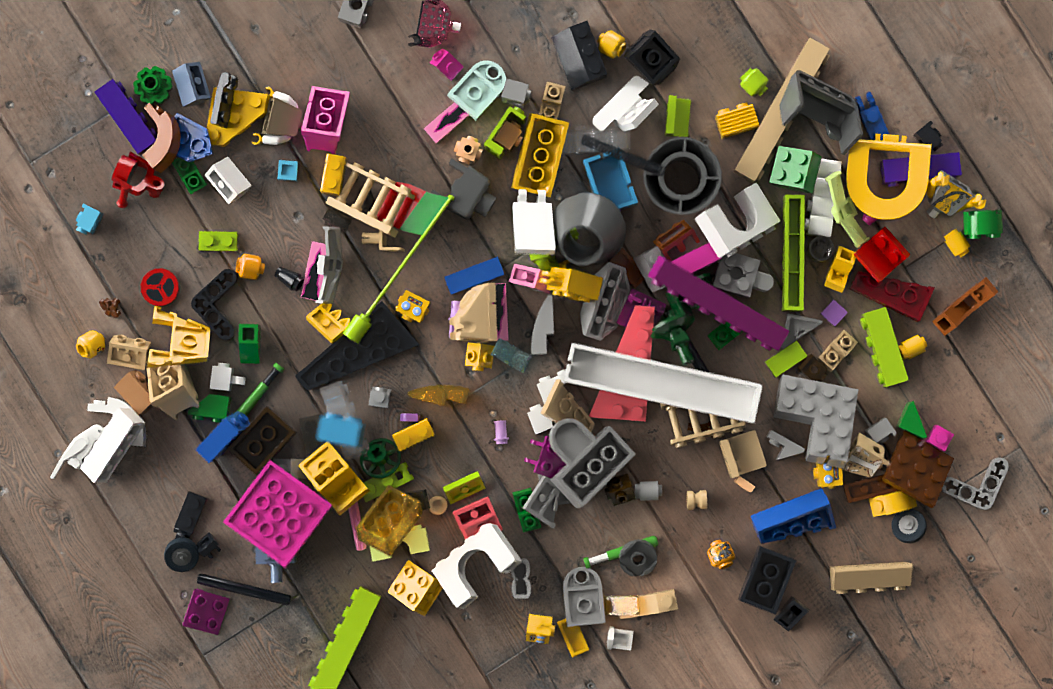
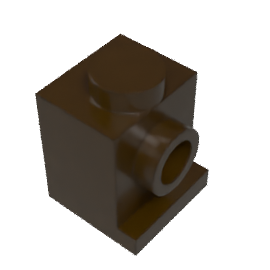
M809 354L796 368L807 379L819 382L826 378L827 374L825 372L828 370L812 354ZM813 366L818 368L817 373H812L811 368Z

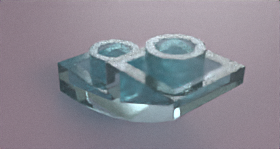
M500 338L491 353V356L522 373H524L532 358L528 353Z

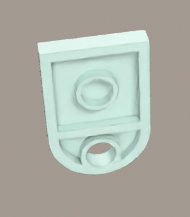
M478 62L452 88L447 96L476 121L503 91L506 82L505 73L495 62ZM488 70H496L498 76L495 78L490 77Z

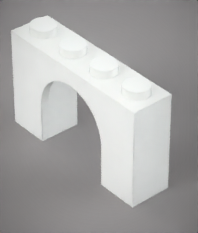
M757 182L734 196L746 217V231L734 228L718 204L695 218L719 258L725 254L727 257L737 252V247L740 250L750 244L749 240L757 241L763 237V232L766 235L776 229L775 225L781 222Z
M487 523L483 525L475 536L468 537L464 545L452 550L451 555L447 559L439 561L436 564V568L432 570L456 608L465 609L478 598L465 576V565L471 555L478 551H485L499 571L503 573H509L522 562L502 531L495 524Z

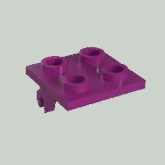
M545 436L543 443L530 440L531 444L542 447L538 462L528 458H524V461L536 465L534 473L553 478L566 464L552 449L548 436Z

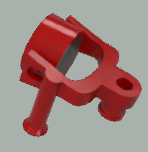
M131 151L128 157L125 155L121 156L112 175V187L121 190L120 198L117 201V206L120 208L128 206V193L139 196L147 190L151 197L158 198L164 188L163 179L154 175L155 170L150 164ZM137 166L145 168L147 173L142 182L137 186H131L129 183L135 174Z

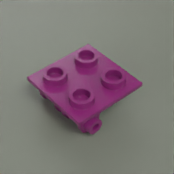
M632 288L616 323L626 327L635 305L654 306V328L663 315L667 304Z
M199 588L194 589L182 626L218 635L230 598L205 592Z

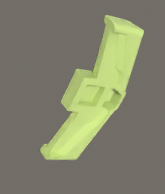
M833 172L825 178L826 182L829 183L834 205L831 209L836 223L843 226L854 242L853 245L858 248L870 240V237L865 235L854 219V216L858 213L851 198H845L840 176L842 172Z

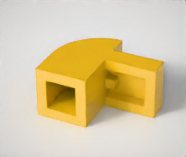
M842 246L838 247L826 274L824 286L841 293L843 292L848 275L856 259L854 251Z
M900 490L869 498L873 517L893 514L917 507L916 499Z

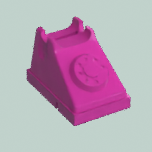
M312 86L301 129V135L304 136L307 151L310 152L311 149H317L336 154L350 92Z

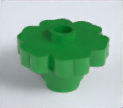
M153 66L150 70L145 67L137 73L138 80L133 82L134 92L140 96V100L143 103L154 105L157 102L162 104L165 100L169 99L168 92L173 89L171 77L166 76L164 69Z

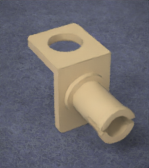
M379 231V233H362V237L369 238L362 239L363 245L379 244V250L383 252H405V249L401 247H387V234Z

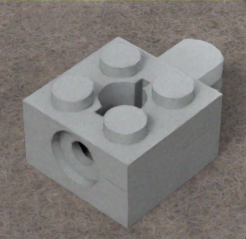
M734 253L729 257L726 254L721 257L712 286L720 291L748 299L752 289L766 292L772 288L774 280L770 274L758 271L761 260Z

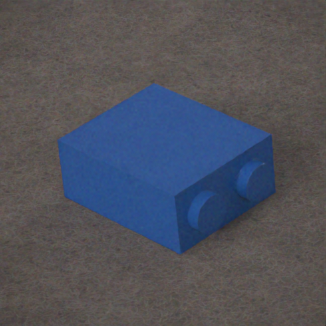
M239 411L229 415L195 450L208 463L222 456L229 446L251 424L248 417Z

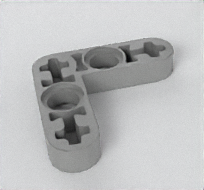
M994 458L989 464L979 489L953 477H947L945 482L951 480V485L958 487V484H961V486L957 490V495L954 494L956 492L954 489H948L947 491L945 485H943L941 491L978 509L987 510L992 507L1009 468L1008 462L1004 458ZM1001 461V465L1004 466V468L998 470L997 475H1001L1000 478H998L995 475H990L991 471L995 473L997 470L995 463H999ZM990 478L996 480L997 485L994 489H989L986 485L987 480ZM964 488L971 490V496L968 499H964L961 496V491ZM975 495L979 498H984L986 496L988 504H984L982 507V502L974 500L973 503L972 500L975 498Z

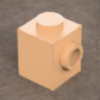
M506 121L495 137L494 142L508 152H511L513 147H518L523 140L521 136L523 131L520 130L521 126L514 121H511V123Z

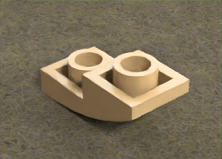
M551 82L546 83L539 115L558 119L565 86Z
M843 330L817 360L831 373L858 342Z

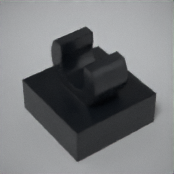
M210 532L196 544L198 552L204 558L208 556L212 559L211 551L213 549L221 551L215 537Z

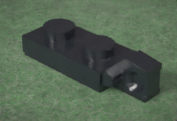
M188 491L174 526L173 532L177 533L175 539L190 538L207 498Z

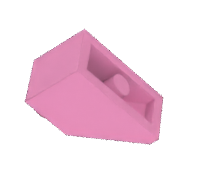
M514 264L509 279L510 283L547 294L551 292L546 290L547 284L540 283V278H549L541 275L542 270Z

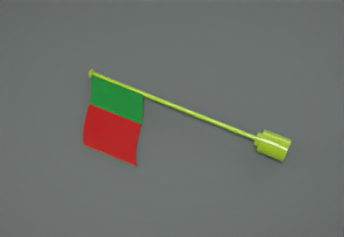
M395 183V186L399 188L401 185H404L411 189L410 193L415 198L414 200L409 197L405 198L393 221V227L404 232L421 235V237L367 313L356 314L344 330L343 334L352 341L359 344L372 326L369 315L452 200L454 201L453 195L444 197L428 193L410 184ZM390 189L377 214V220L381 222L383 219L386 220L399 194L398 192Z

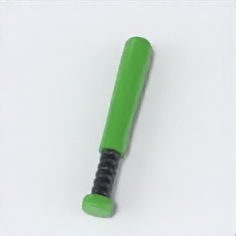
M275 363L273 370L263 382L259 383L237 411L247 416L268 390L270 383L280 372L284 371V368Z

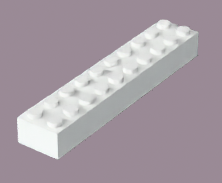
M571 344L568 357L571 365L567 364L563 382L739 421L755 422L762 390L761 384L579 344Z

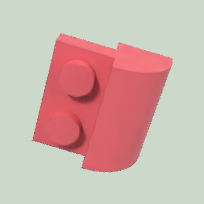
M488 496L453 511V515L465 540L472 535L475 536L479 529L487 523L495 524L501 531L503 530Z

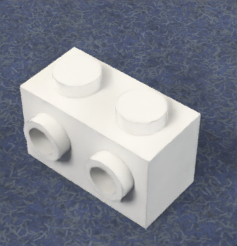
M229 157L212 165L205 174L206 178L228 204L244 196L252 187Z

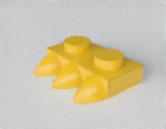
M320 304L306 316V320L333 344L344 335L343 332L349 325L350 318H343L338 321L341 316V310L329 312L332 304Z

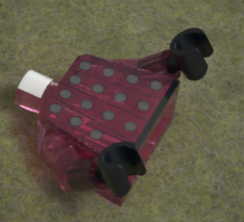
M442 0L422 1L416 34L408 36L414 39V43L411 42L408 45L410 47L417 45L425 48L440 45L448 39L449 32L460 33L462 22L451 20L452 12L449 6Z

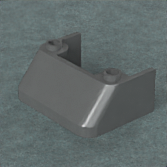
M797 70L792 75L779 105L782 125L786 126L799 112L825 125L827 136L832 140L839 141L841 154L845 155L863 136L857 102L849 94L801 70Z

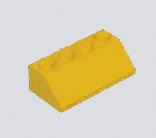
M529 113L511 188L518 190L526 189L527 192L538 194V190H546V197L551 198L569 126L568 122Z

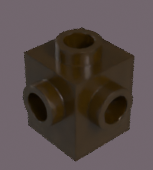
M628 473L611 478L606 483L608 488L604 490L607 499H611L614 506L636 499Z

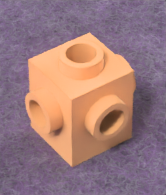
M467 136V138L462 137L461 141H457L454 152H457L456 158L459 159V162L469 165L470 163L475 164L476 159L480 160L483 149H480L481 144L478 143V139ZM470 146L472 148L471 152H466L464 150L465 147Z

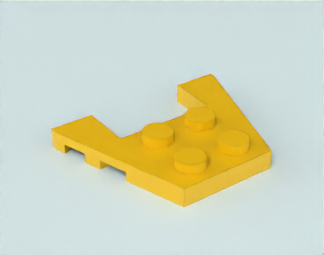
M154 306L152 324L172 326L170 352L150 349L147 367L207 362L211 328L190 319L186 321L177 317L176 313L171 311L167 313L162 311L161 307Z

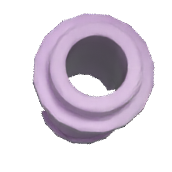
M506 420L494 421L496 435L494 441H496V444H508L509 437H507Z

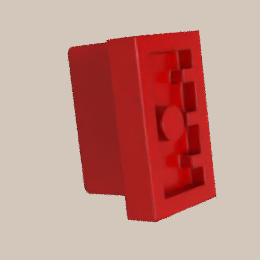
M885 226L854 253V256L879 283L907 259L910 253Z

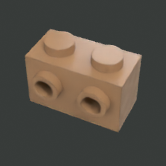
M134 370L128 372L114 388L138 415H143L153 405L150 403L148 382L145 380V375L140 371Z

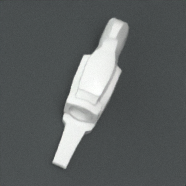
M99 424L93 425L75 437L60 458L50 478L54 479L66 460L71 466L80 469L84 463L83 459L90 454L95 441L99 440L104 427Z

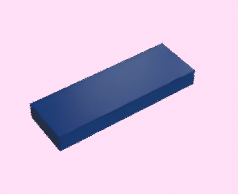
M495 257L444 278L450 294L453 295L505 274L499 258Z

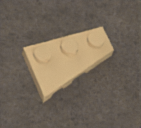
M556 379L540 414L554 423L564 419L578 420L591 432L595 423L584 409L578 406L573 395L564 388L563 382Z

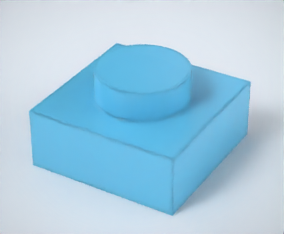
M279 160L277 179L297 181L299 162Z

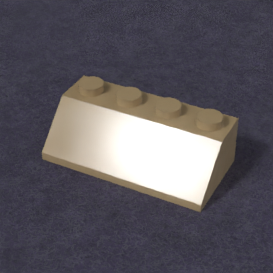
M909 562L829 566L831 590H836V594L848 593V590L855 589L856 593L867 592L868 588H875V591H886V587H894V590H906L905 586H911L913 565Z

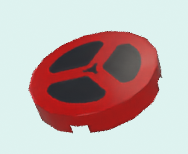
M163 268L153 269L143 277L141 293L148 303L155 306H166L177 298L179 282L171 271Z

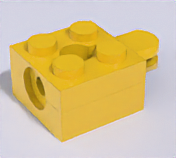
M551 267L550 272L542 271L541 275L549 278H540V283L547 284L546 290L553 291L552 295L568 297L569 300L590 303V300H598L603 281L602 277L568 268Z

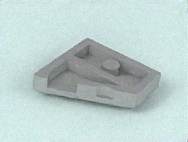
M542 476L523 509L554 529L556 524L554 522L555 511L558 509L557 499L560 490L549 478Z

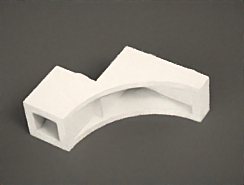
M566 369L557 372L558 376L550 378L549 375L539 379L540 383L537 384L544 405L556 379L563 382ZM540 404L529 408L530 412L527 414L535 435L553 427L552 421L540 414L543 409Z

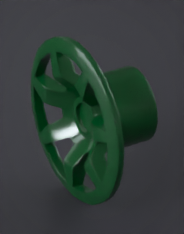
M386 438L370 441L363 448L360 455V464L363 471L373 478L381 479L392 475L401 462V452L397 445ZM386 443L391 444L395 449L387 451ZM397 452V462L390 460L389 456ZM364 461L372 462L369 471L365 468ZM386 463L394 466L388 473L385 470ZM377 466L381 469V475L372 473Z

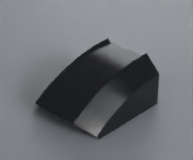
M652 29L643 33L624 54V57L653 86L661 84L677 68L680 61L679 56Z

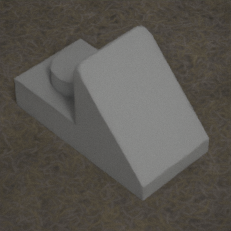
M770 430L766 436L770 439V444L778 448L780 445L783 446L776 460L805 451V448L773 430Z
M273 459L275 464L293 477L308 479L298 466L305 459Z

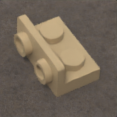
M114 335L109 342L107 363L145 370L151 342L142 338L132 339L127 338L125 335Z

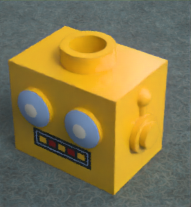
M405 290L404 294L398 299L399 304L396 306V311L403 314L401 318L410 323L413 320L421 323L424 320V316L429 313L428 307L430 302L408 290Z
M827 456L823 464L816 463V468H813L814 479H817L818 487L834 489L836 486L843 485L842 468L826 465L830 457Z
M529 614L526 641L549 644V639L554 637L555 625H552V617Z

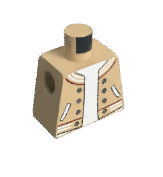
M858 433L850 445L848 462L842 470L872 477L877 469L885 472L890 461L884 459L885 449L883 446Z

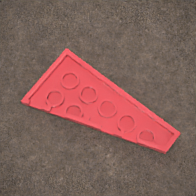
M635 305L616 353L651 360L654 306ZM599 390L589 417L646 422L647 400Z

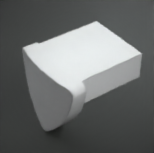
M610 626L607 636V649L631 650L633 631L616 629L614 626Z

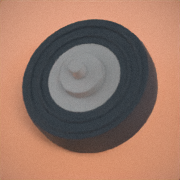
M911 508L897 512L893 517L891 527L893 534L898 540L904 543H915L925 535L927 523L922 513Z

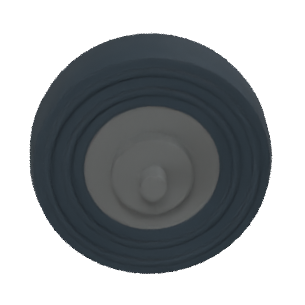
M176 538L170 541L164 551L165 563L171 570L176 572H187L193 569L199 560L197 545L188 538Z

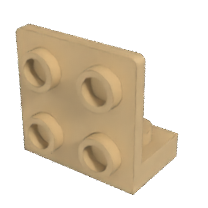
M755 430L719 441L730 478L767 466Z

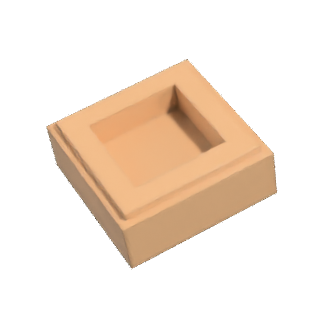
M737 476L734 480V483L747 492H752L755 488L754 485L741 476Z

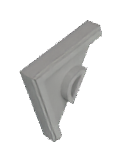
M788 313L784 328L790 332L780 348L784 349L822 324V320Z

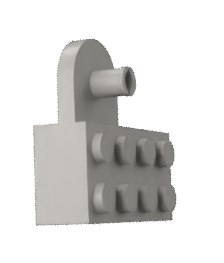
M564 419L557 422L550 431V445L566 464L551 479V482L576 508L583 507L635 455V452L611 426L604 427L594 437L580 421Z

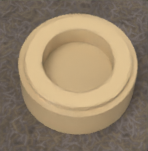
M435 496L429 501V510L432 514L441 515L447 510L448 504L444 497Z

